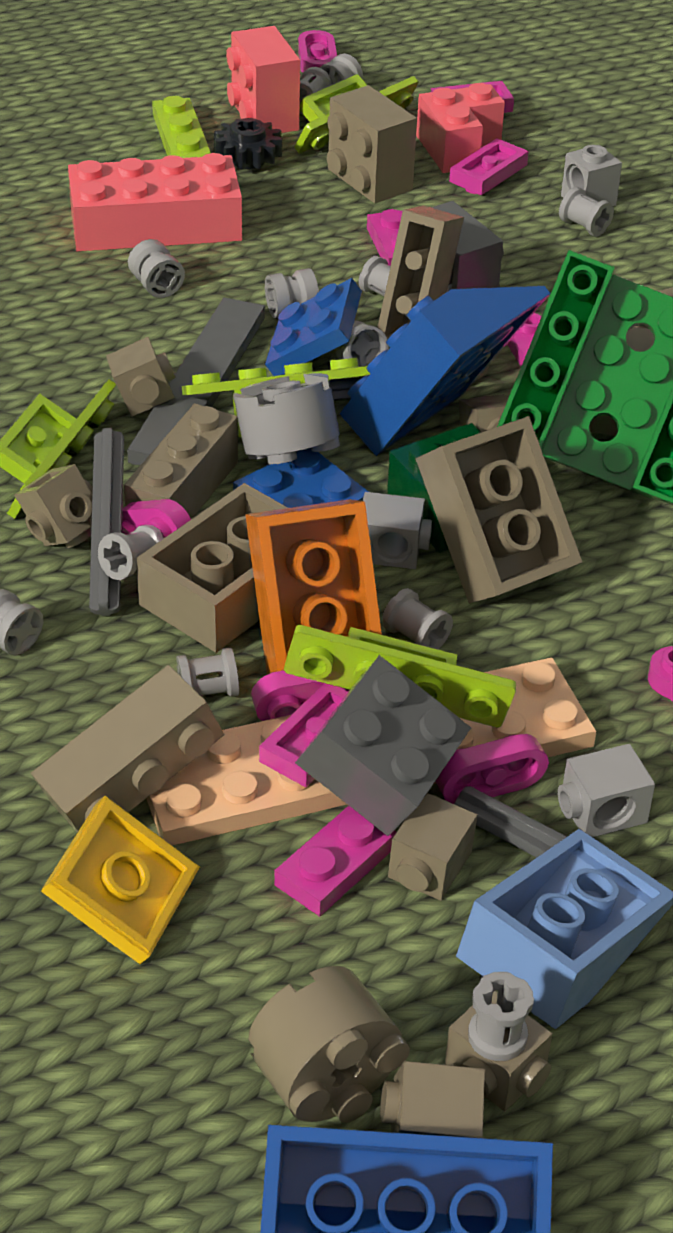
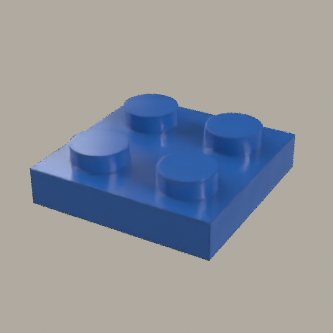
M353 278L339 285L335 283L329 284L322 288L315 297L302 304L294 302L281 311L265 366L273 376L285 374L284 365L307 363L350 341L362 293Z
M311 448L297 451V459L293 461L270 464L233 482V490L245 483L288 508L348 499L363 501L364 493L368 492L319 452H313Z

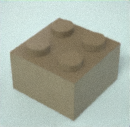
M369 85L331 97L330 114L328 117V170L373 203H378L413 190L417 118Z

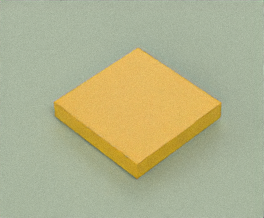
M104 796L93 807L41 892L134 961L141 964L152 954L200 866L108 797Z

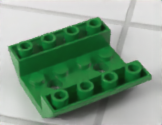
M568 250L497 427L529 416L544 458L627 491L673 505V297L614 275L615 267ZM635 326L647 327L654 335L653 346L642 352L631 349L626 341L628 331ZM597 416H610L617 423L618 433L612 440L601 442L592 437L589 426L591 421Z

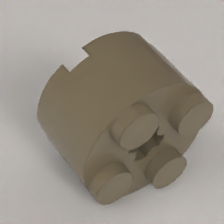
M328 966L310 972L309 974L315 982L296 992L291 984L278 991L256 1016L249 1030L248 1041L254 1048V1053L250 1054L257 1066L294 1117L306 1122H317L337 1116L341 1122L348 1123L358 1119L370 1108L373 1102L371 1094L384 1082L391 1071H394L406 1061L409 1056L410 1047L403 1039L401 1031L353 971L346 967Z

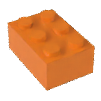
M348 499L245 514L267 674L284 670L295 627L298 625L346 637L350 627L382 635L364 501Z

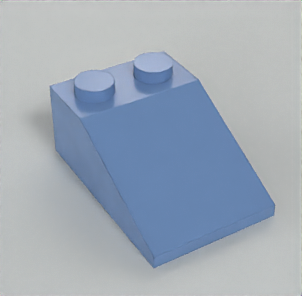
M578 829L474 901L456 957L482 976L493 972H509L515 977L524 979L533 991L534 1003L531 1012L554 1029H557L593 999L673 905V891Z

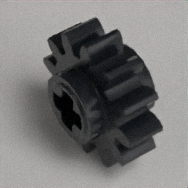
M255 118L236 119L231 125L222 123L221 130L214 131L215 153L222 154L223 156L232 155L233 163L239 169H261L265 162L275 164V157H282L281 129H272L271 122L263 123Z

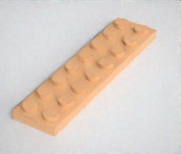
M551 657L484 672L514 680L516 682V693L503 725L499 728L461 719L471 729L457 749H465L499 740L509 735L529 734L538 740L546 755L552 757L594 747L596 730L554 659ZM291 715L222 730L225 735L215 742L206 753L195 758L169 779L160 790L146 798L159 836L172 846L348 804L316 779L307 787H304L259 762V746Z

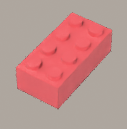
M209 153L202 157L190 158L170 155L156 160L126 158L120 162L104 163L86 160L79 164L68 165L76 252L134 248L140 242L148 239L158 240L165 246L242 241V196L232 155L223 156L218 153Z

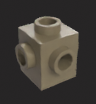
M75 464L51 469L14 494L26 514L25 522L29 531L36 539L42 541L44 546L65 544L67 548H71L91 536L93 486L83 479Z

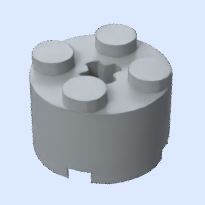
M303 374L304 384H300V381H290L289 376L275 378L246 386L240 389L241 394H233L244 451L248 454L249 459L267 457L268 464H281L297 459L296 451L311 448L313 452H320L340 446L338 437L340 432L330 380L327 374Z

